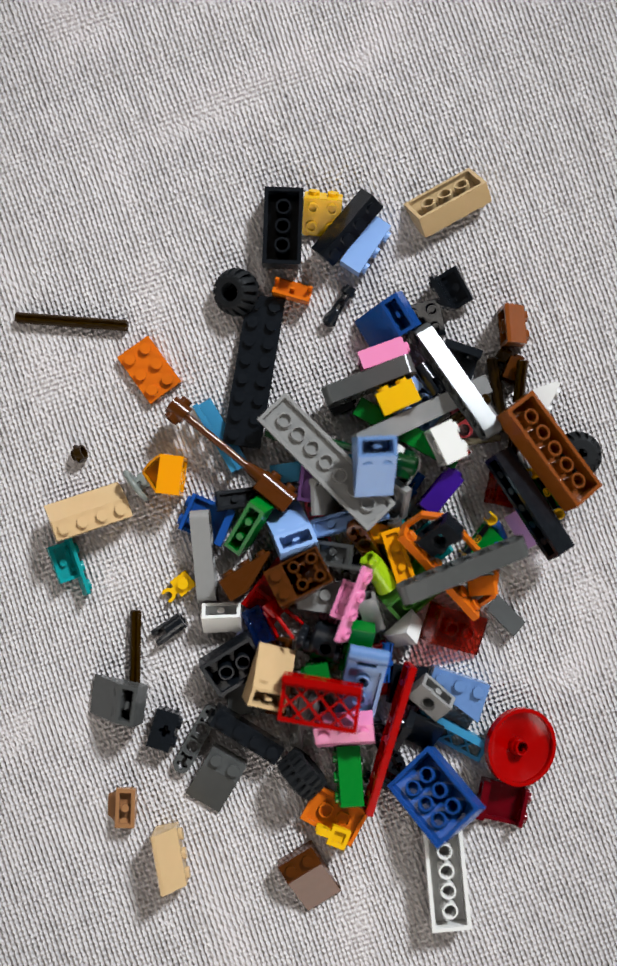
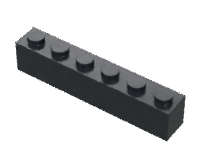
M511 445L485 461V464L548 561L560 556L575 545Z

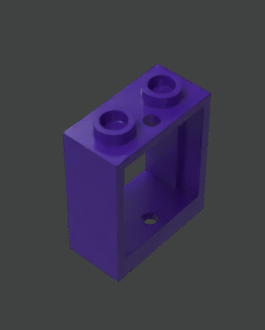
M455 468L444 469L415 505L424 511L439 512L463 483L462 474Z

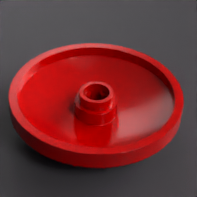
M526 707L509 709L498 716L488 730L484 746L486 763L492 774L508 785L515 787L531 785L541 779L549 770L556 752V737L551 723L538 711Z

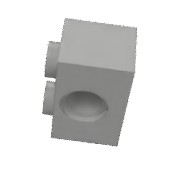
M427 672L413 683L409 699L435 721H438L451 711L455 701V697Z

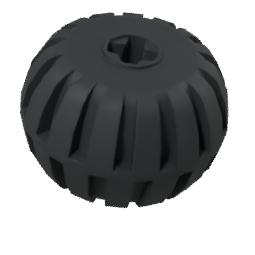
M232 268L223 272L214 284L216 288H213L217 306L224 313L231 316H243L249 313L256 306L257 299L260 297V291H258L260 287L256 278L250 272L241 268Z
M575 431L567 433V438L576 450L582 454L584 461L595 473L602 459L601 447L597 440L584 432ZM561 452L560 457H566V455ZM573 467L572 474L577 473V469Z

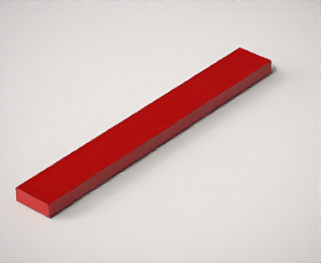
M405 661L365 791L364 806H361L366 816L369 817L374 815L417 668L411 662Z

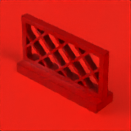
M285 671L282 677L277 721L356 734L364 684ZM286 686L295 687L299 694L290 700L286 694ZM308 690H314L319 696L311 703L304 695ZM328 693H333L338 699L331 706L323 698ZM299 696L307 704L300 711L292 703ZM348 696L357 697L356 705L349 710L343 700ZM321 699L327 709L318 715L312 705ZM341 703L347 712L338 718L332 708ZM288 704L296 712L292 717L282 716L283 708ZM307 708H310L316 716L310 721L305 720L300 714ZM328 711L335 718V721L330 724L324 723L321 719V716ZM349 714L354 721L353 728L344 727L340 720Z

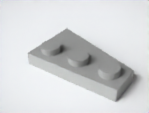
M342 581L331 582L298 602V609L330 614Z

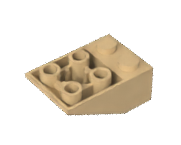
M264 642L258 643L242 694V698L248 706L278 712L283 673L285 671L293 672L296 654L294 649ZM286 686V694L288 697L290 695L291 686Z

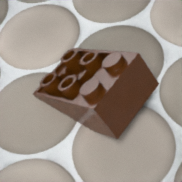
M317 546L263 572L282 611L334 581Z
M263 549L254 555V560L246 559L238 564L239 569L236 571L230 569L220 575L222 579L218 582L230 602L250 589L270 556L271 550L266 551Z

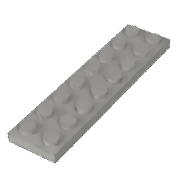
M286 392L257 419L367 532L396 504L389 496L354 497L352 459Z

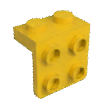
M317 189L305 191L302 234L321 237L341 213L343 194H339L337 191L320 193V190Z

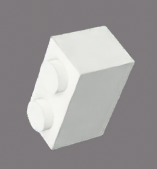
M241 602L202 603L201 622L203 633L242 632Z

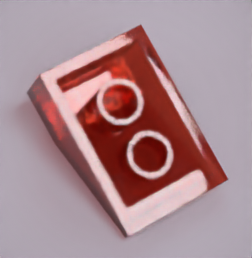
M430 601L419 637L430 644L477 655L489 619L480 616L477 620L472 621L461 609Z

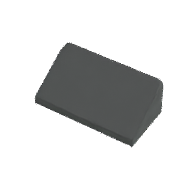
M499 595L485 607L513 637L525 623Z

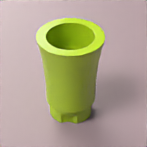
M370 551L361 557L360 564L373 569L371 582L378 595L388 594L396 588L393 572L377 553Z

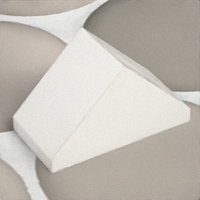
M411 609L383 635L389 642L394 643V647L417 644L423 621Z

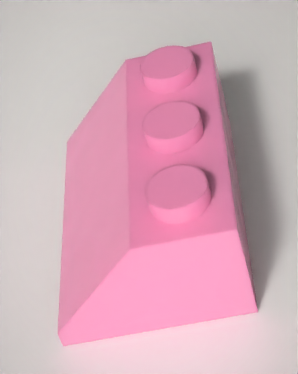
M373 710L359 711L356 734L313 727L315 745L318 748L376 744ZM334 712V713H335L336 716L339 718L341 715H343V714L346 713V712ZM325 713L321 716V719L326 724L335 721L331 713ZM349 714L340 720L344 727L353 728L354 721Z

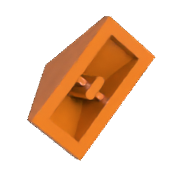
M485 574L467 581L469 596L498 595L496 575Z

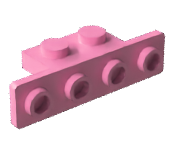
M362 566L356 583L347 579L342 580L329 616L341 620L334 641L338 643H345L351 635L350 629L358 617V608L365 598L366 587L372 580V568Z

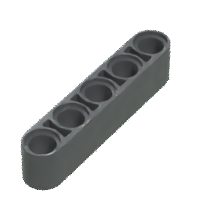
M406 354L328 384L321 391L327 408H335L376 392L377 389L386 385L388 387L396 384L395 381L406 377V379L415 376L417 371L411 356Z

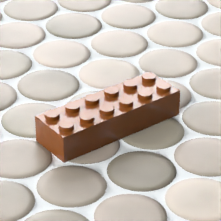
M533 390L517 399L496 416L501 427L564 512L579 507L602 486L601 482ZM561 452L565 454L566 457H560ZM573 467L577 469V473L572 474Z

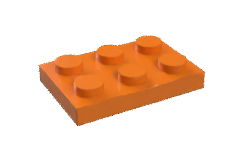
M146 336L117 357L150 404H153L182 383L149 336Z
M326 786L307 802L300 815V819L316 827L317 823H321L331 829L332 823L351 830L347 843L350 847L367 818L361 806L338 807V803H335L334 791Z

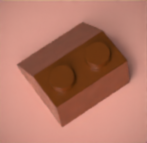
M504 303L497 311L500 348H506V346L508 348L523 347L529 341V331L525 327V322L528 320L527 311H524V305Z

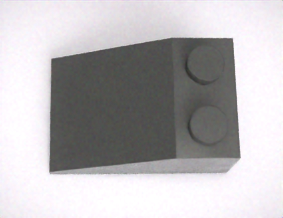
M214 742L186 794L219 812L247 767L248 761Z

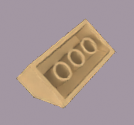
M467 168L404 203V207L417 230L426 238L434 235L444 227L450 226L455 221L468 216L473 211L483 208L492 200L487 182L473 170Z
M118 482L43 506L56 543L129 519L133 516L127 497Z

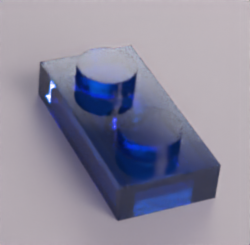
M256 605L241 613L256 647L259 642L269 644L276 640L260 605Z

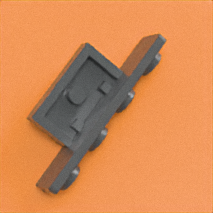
M318 540V550L326 566H330L333 571L339 572L349 569L351 574L359 575L362 566L352 565L354 545Z

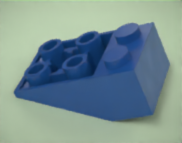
M399 291L373 307L357 319L355 324L369 347L404 336L421 325V322L403 292Z

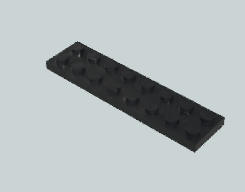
M262 295L258 297V302L253 310L244 315L223 435V442L226 444L259 450L261 448L264 427L257 419L267 410L285 305V299Z

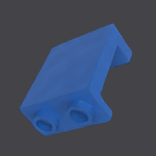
M193 493L192 496H188L184 506L187 507L185 513H181L178 518V529L191 533L189 512L192 510L210 509L214 544L222 547L237 511L217 512L214 501Z

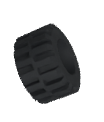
M294 747L277 763L278 769L285 781L300 797L307 801H310L327 785L326 778L320 768L302 749Z

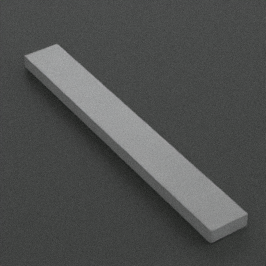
M486 374L470 380L481 396L493 392ZM446 391L353 435L354 437L399 436L458 407Z

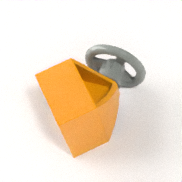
M159 454L150 460L136 478L128 470H124L123 475L133 490L144 501H149L150 499L145 490L149 485L155 493L183 496L188 458Z

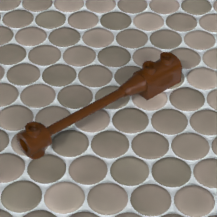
M178 396L175 397L165 409L166 413L164 416L174 425H177L178 422L181 424L184 420L187 421L237 462L256 482L252 490L275 506L274 508L283 514L297 497L295 493L297 489L289 482L286 485L280 481L282 476L275 470L270 473L268 470L266 471L246 461L190 415L192 411L190 400L184 396L181 399Z

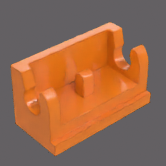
M276 276L275 285L272 288V296L309 306L314 287Z

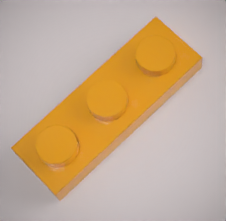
M399 527L380 532L396 585L405 579L415 576L407 549L397 539L400 531Z

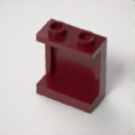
M481 776L477 797L486 809L476 819L484 821V818L513 824L517 828L522 829L523 824L527 821V804L529 805L532 795L530 790L526 786L515 787L497 779Z

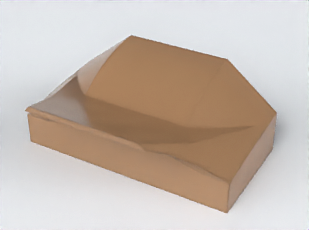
M117 787L114 792L109 793L108 815L114 820L115 828H135L137 818V787Z

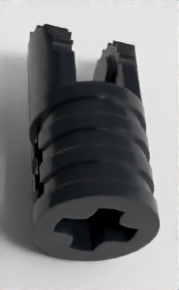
M427 361L415 367L417 371L416 377L419 378V381L432 397L446 391L444 384Z
M178 612L150 632L152 636H156L164 630L166 631L164 635L156 640L157 645L160 646L179 633V631L188 627L183 616Z

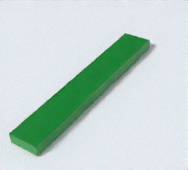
M361 397L352 415L372 426L394 416V414H390L384 417L379 406ZM416 427L397 436V440L437 461L423 430ZM459 460L446 465V467L450 469L455 468Z

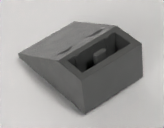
M95 674L90 713L112 723L128 727L142 724L148 684Z

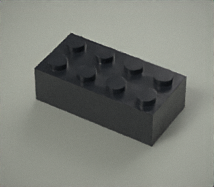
M265 186L262 266L264 269L301 270L303 188Z

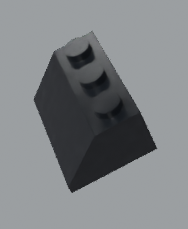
M248 629L199 659V668L219 698L247 681L258 646Z

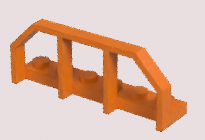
M422 510L401 525L397 539L428 571L442 565V562L439 558L429 556L416 543L417 534L410 530L409 527L421 519L436 520L444 513ZM463 529L462 539L474 552L480 550L481 548ZM500 569L492 571L497 577V585ZM457 585L445 590L472 621L480 617V609L483 605L496 598V595H485L479 600L473 599L469 596L467 589L463 585Z

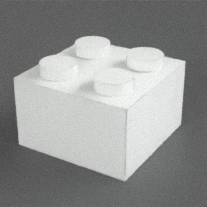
M452 419L423 432L439 467L449 465L469 455L467 452L469 450L468 445L464 439L461 440L458 434L460 429Z

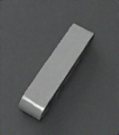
M210 509L192 510L189 512L197 601L198 604L218 602L219 594Z

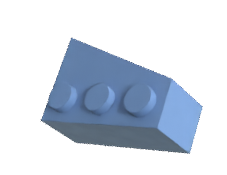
M432 664L429 675L455 697L454 705L478 723L490 685L485 681Z

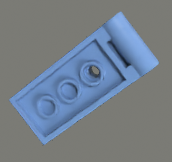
M350 644L341 680L364 684L360 711L373 710L374 720L389 663L390 651ZM348 696L343 700L349 710L356 705L357 697ZM341 703L337 704L334 708V712H347Z

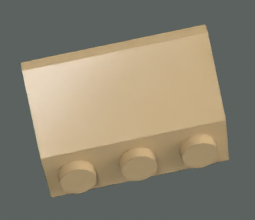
M179 822L158 825L155 827L150 839L160 895L163 897L187 886L188 880L191 878L190 866H186L185 859L188 858L186 846L183 847L184 831L182 827H179Z

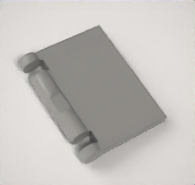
M311 478L309 480L311 485V515H328L340 512V504L315 478Z

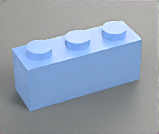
M376 216L345 252L340 260V266L357 277L361 273L365 274L370 267L368 263L370 259L377 257L381 250L379 246L382 242L386 243L391 236L389 232L391 225Z

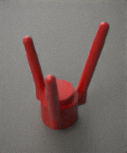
M273 598L262 607L264 610L263 615L266 617L275 638L278 639L279 635L272 621L274 617L293 640L295 637L278 615L282 611L278 602ZM288 608L283 610L299 624H304V622L299 617H297L293 612H291Z

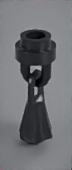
M346 284V286L342 287L340 290L342 295L322 319L325 326L334 327L336 325L338 316L343 310L345 303L349 298L353 299L356 295V289Z

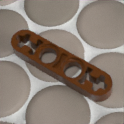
M355 519L350 520L346 527L347 535L363 557L366 553L374 551L391 569L389 560L370 532H367ZM362 540H367L370 542L366 546L360 544Z

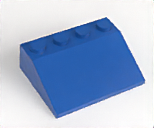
M427 746L387 785L436 849L443 846L486 809L484 804L434 746Z

